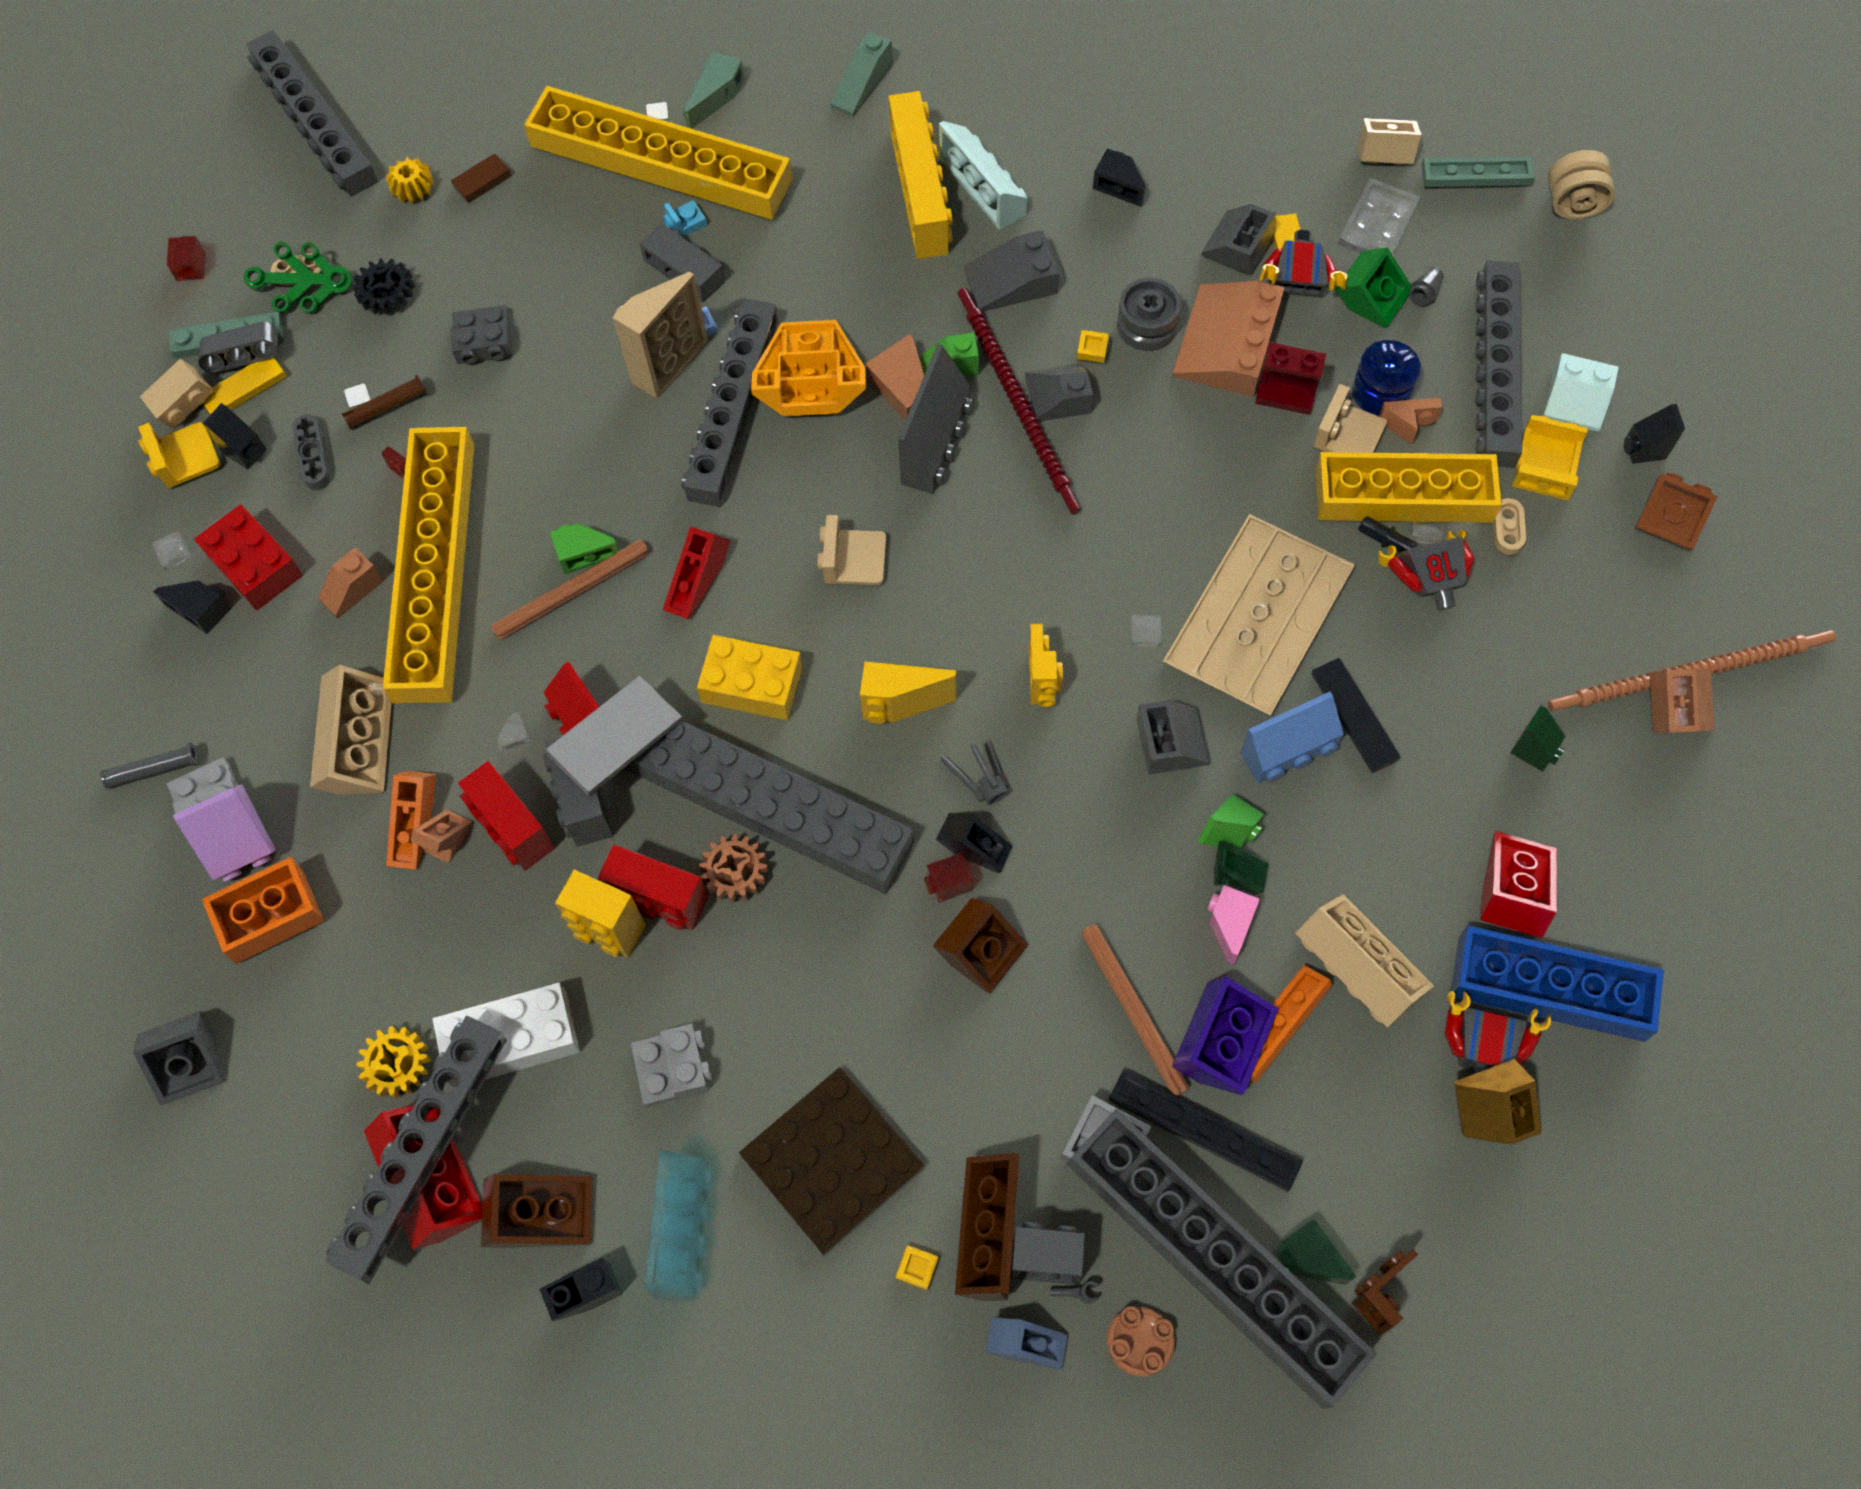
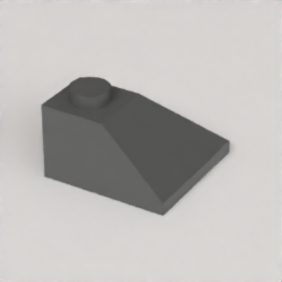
M1080 363L1025 372L1033 411L1036 415L1035 418L1039 419V422L1091 413L1093 392L1088 372Z

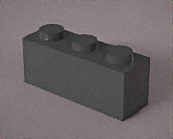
M661 223L640 243L644 261L670 280L689 271L693 273L699 300L703 303L725 283L722 263L716 257H710L705 254L696 243L688 242L674 228L670 229Z

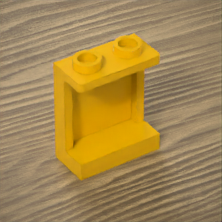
M1531 415L1523 431L1522 454L1516 464L1511 487L1569 501L1577 486L1579 476H1576L1582 444L1587 435L1588 428L1578 426L1575 423L1553 420L1546 416Z

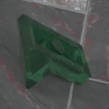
M1224 840L1219 841L1214 866V885L1220 886L1233 883L1253 894L1264 893L1269 864Z

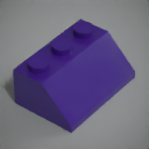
M1227 976L1207 982L1172 1068L1197 1083L1244 1095L1279 1008Z

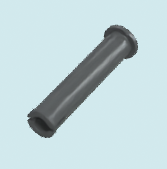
M189 742L186 744V747L108 770H102L100 776L104 787L109 789L113 786L192 764L197 766L199 765V756L194 744Z

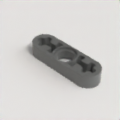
M309 414L301 415L295 419L292 426L301 478L309 489L321 490L329 484L331 478L322 428L314 416ZM307 426H311L309 427L311 438H307L304 433ZM311 447L319 449L318 453L313 457L304 456L306 450ZM312 467H316L319 472L316 479H312L314 477Z

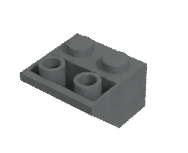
M1253 204L1226 211L1201 255L1251 275L1276 232V213Z
M1171 700L1139 705L1136 721L1148 775L1209 765L1195 707Z

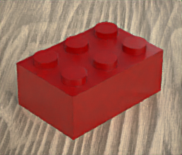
M242 504L238 505L193 539L206 557L256 611L303 576L293 559Z
M489 761L458 782V785L464 792L459 797L476 821L481 823L492 841L498 844L505 857L513 866L519 863L524 871H526L555 849L544 828Z
M613 844L597 877L599 881L631 895L643 917L648 919H654L655 916L666 920L665 923L677 930H683L684 927L694 930L708 899L700 876Z

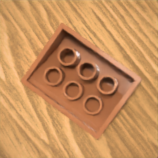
M1261 281L1200 284L1172 376L1254 397L1285 287Z

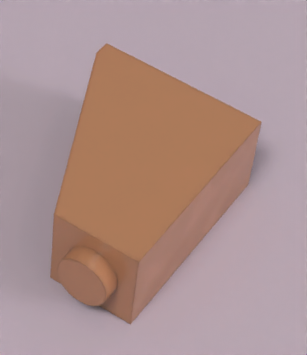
M910 334L865 363L867 380L905 421L924 377L915 342Z

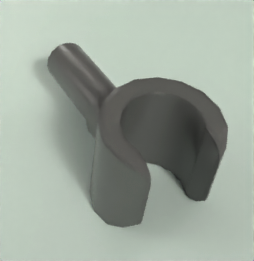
M1088 1281L1080 1287H1051V1296H1069L1079 1298L1085 1304H1091L1099 1298H1089L1085 1293L1086 1287H1098L1099 1284L1094 1281Z

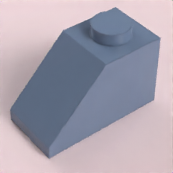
M992 1317L986 1353L1008 1360L1062 1370L1068 1335L1020 1319Z

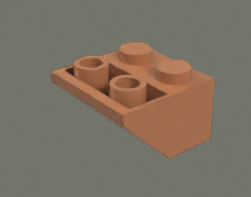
M1674 670L1650 673L1653 733L1715 730L1711 670Z

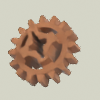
M733 834L731 841H727L724 836H721L720 845L717 846L711 842L712 852L702 853L703 859L706 862L699 864L700 871L704 872L700 877L703 884L708 883L706 888L710 894L717 890L716 895L719 900L728 895L730 902L734 903L736 896L740 895L745 901L747 900L746 892L751 891L757 894L758 891L755 885L757 883L765 884V879L761 875L768 873L767 865L763 864L766 861L765 853H759L761 849L758 843L750 846L748 836H745L742 842L738 841L737 834ZM736 865L738 870L732 872L730 866ZM749 873H752L751 876L749 877V879H748L747 881H745L746 878H747V876H748V874H749ZM725 882H726V883H729V884H731V885H733V886L724 885V884H722V883H725Z

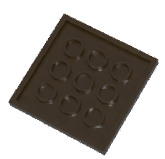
M840 1067L738 1152L823 1256L925 1168L924 1163Z

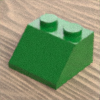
M1388 247L1365 250L1360 253L1346 273V289L1342 290L1341 287L1337 286L1335 290L1348 310L1384 328L1390 324L1408 298L1411 283Z

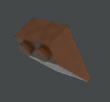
M492 1174L488 1176L483 1182L481 1247L521 1248L590 1245L592 1176Z

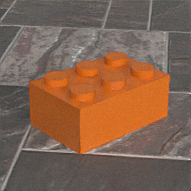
M292 857L202 899L222 952L236 964L324 922L305 873Z

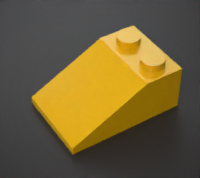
M865 661L860 690L863 720H868L873 724L896 722L955 702L956 670Z

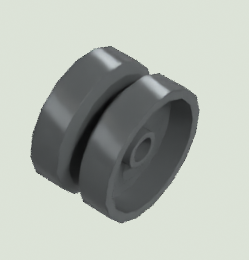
M1151 277L1137 279L1127 285L1121 293L1117 320L1119 336L1127 345L1136 350L1154 351L1170 344L1176 336L1181 308L1180 296L1176 289L1162 279Z

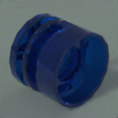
M1382 340L1374 342L1367 347L1361 356L1358 371L1352 384V395L1355 403L1363 411L1379 416L1384 402L1410 400L1420 375L1421 362L1417 353L1410 346L1396 340Z

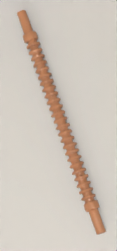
M1832 630L1806 637L1800 634L1793 636L1791 639L1785 638L1783 641L1777 640L1775 643L1769 642L1767 645L1761 644L1759 647L1753 646L1751 649L1745 648L1743 651L1737 650L1735 653L1729 652L1727 655L1720 654L1719 657L1712 656L1711 659L1704 658L1703 661L1696 660L1695 664L1688 662L1687 666L1680 664L1679 668L1677 666H1672L1671 670L1664 668L1663 671L1704 669L1711 670L1712 675L1714 672L1720 674L1722 670L1728 672L1730 668L1736 670L1738 666L1744 668L1746 664L1752 666L1754 662L1760 664L1762 660L1768 662L1770 658L1776 660L1778 656L1784 658L1786 654L1792 656L1794 653L1807 652L1808 648L1835 642L1836 635ZM1648 672L1647 675L1640 674L1638 677L1632 676L1630 680L1624 678L1622 682L1615 680L1614 684L1607 682L1606 686L1599 684L1598 688L1591 686L1590 690L1588 688L1578 689L1575 694L1548 700V708L1551 712L1577 705L1583 708L1591 706L1592 703L1599 704L1600 699L1603 702H1607L1608 698L1615 700L1617 696L1623 698L1625 694L1631 696L1633 692L1635 694H1639L1641 690L1647 692L1649 688L1651 689L1650 673L1652 672Z

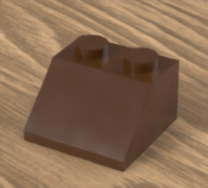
M974 898L968 901L933 945L950 966L989 994L1028 946L994 905Z

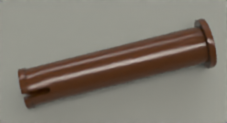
M416 374V378L341 413L350 430L423 393L425 396L428 395L418 375Z

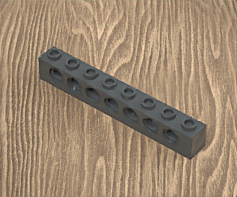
M272 30L246 43L250 55L247 56L250 64L255 71L260 69L259 75L266 87H273L271 92L279 104L282 102L285 104L283 106L285 113L291 121L294 119L297 121L295 126L301 136L309 138L307 143L315 155L320 153L321 157L319 159L327 172L332 170L334 173L331 176L339 189L344 188L349 196L352 197L378 183L374 170L367 158L275 31Z
M1486 260L1483 270L1478 271L1476 277V288H1480V294H1478L1476 300V311H1480V317H1478L1476 322V334H1480V340H1478L1476 346V357L1480 358V364L1477 365L1476 381H1480V388L1476 392V405H1480V412L1477 413L1475 426L1476 429H1480V436L1477 437L1475 451L1477 454H1497L1498 467L1515 468L1522 454L1520 263Z
M744 298L741 309H736L734 331H730L727 337V353L721 356L719 377L714 378L712 385L713 396L711 401L708 400L705 406L704 414L706 418L704 424H700L698 427V443L696 448H692L690 452L689 472H685L682 477L681 486L682 489H685L687 501L721 507L755 398L751 391L752 372L773 338L778 324L777 307L773 303Z
M467 1015L462 1023L459 1022L454 1027L450 1036L451 1043L447 1050L441 1052L436 1058L432 1076L428 1082L425 1081L420 1086L416 1094L417 1102L411 1112H406L402 1117L398 1127L400 1131L394 1142L388 1143L384 1148L379 1168L376 1173L370 1174L363 1186L364 1194L358 1204H354L349 1209L345 1217V1227L339 1236H335L327 1248L326 1254L328 1256L325 1260L326 1263L369 1285L507 1042L501 1031ZM475 1050L471 1060L460 1062L463 1052ZM451 1079L458 1080L454 1090L443 1092V1087L447 1081ZM440 1109V1116L437 1120L426 1122L427 1114L431 1110ZM416 1139H423L421 1149L418 1152L409 1153L410 1144ZM404 1169V1179L398 1184H392L391 1178L393 1174L398 1170ZM387 1200L386 1211L379 1216H374L375 1205L380 1201ZM363 1232H369L367 1244L356 1248L355 1242L357 1237Z

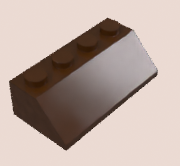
M1018 1153L966 1158L955 1295L980 1301L1008 1300L1019 1167Z

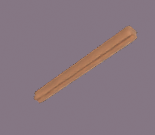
M637 540L493 623L491 625L493 632L499 639L510 635L648 555L649 551L646 544L642 540Z
M1096 924L1086 927L1082 931L1086 944L1171 1094L1175 1096L1184 1094L1188 1091L1189 1085L1182 1073L1172 1068L1174 1062L1172 1055Z

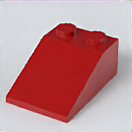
M1495 831L1481 895L1480 920L1543 938L1557 913V848Z

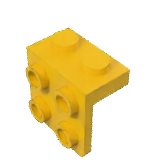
M197 422L163 437L157 435L150 423L138 427L142 436L138 440L144 454L150 457V461H147V466L153 477L159 476L168 489L218 469L221 465L211 437L202 422Z

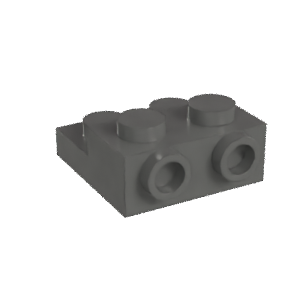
M507 305L452 312V352L457 364H472L478 361L500 360L513 357Z

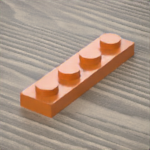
M1303 965L1272 1004L1279 1009L1250 1078L1252 1082L1257 1083L1332 987L1329 978Z

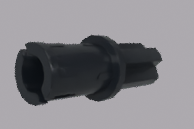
M1369 516L1364 517L1358 528L1363 534L1382 543V548L1384 545L1387 547L1390 545L1395 546L1398 553L1412 549L1417 544L1416 541L1395 531L1394 526L1389 528Z

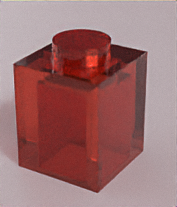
M196 236L168 238L167 266L176 281L204 279L205 251Z
M963 853L927 865V876L923 877L929 895L935 893L938 903L973 891V878Z

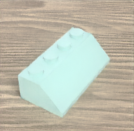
M946 121L939 123L941 162L995 226L1001 230L1026 216L1028 202L1026 193L1022 188H1018L1013 183L1010 174L1006 170L1003 171L994 155L990 152L988 153L983 148L980 139L976 135H972L964 126Z

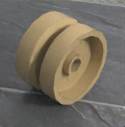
M1580 150L1569 153L1558 159L1550 167L1548 180L1554 212L1560 217L1584 219L1603 212L1612 204L1615 198L1609 158L1602 152Z

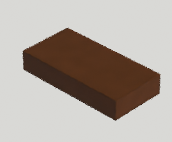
M494 153L452 179L451 182L457 192L469 203L512 175L510 169Z

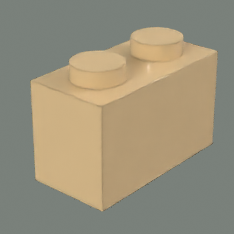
M1364 118L1357 143L1360 160L1369 164H1376L1378 162L1392 163L1394 165L1414 164L1421 138L1417 121Z
M180 358L140 398L156 419L174 429L202 404L214 390L195 367Z

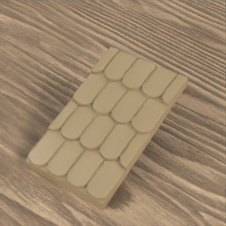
M1249 514L1163 662L1272 716L1352 573L1355 564Z

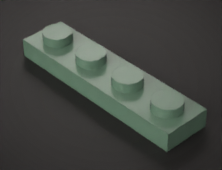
M1531 157L1424 158L1421 165L1424 187L1532 185L1535 179Z
M279 311L172 329L169 330L170 354L174 359L199 355L200 341L203 337L259 322H268L275 325L279 332L278 341L284 340L282 317Z

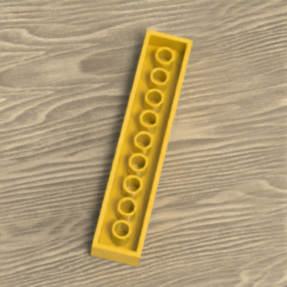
M550 86L545 87L524 124L530 147L773 220L793 180L791 160L788 157Z
M467 427L409 428L383 679V690L392 704L452 702L474 457V443Z

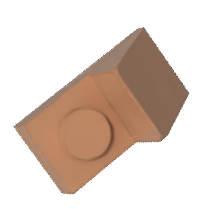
M1441 398L1384 402L1379 417L1387 420L1385 427L1407 442L1413 443L1418 431L1417 424L1426 426L1437 422L1443 408Z
M446 809L414 829L410 841L422 846L425 853L442 861L450 862L471 829L473 821Z

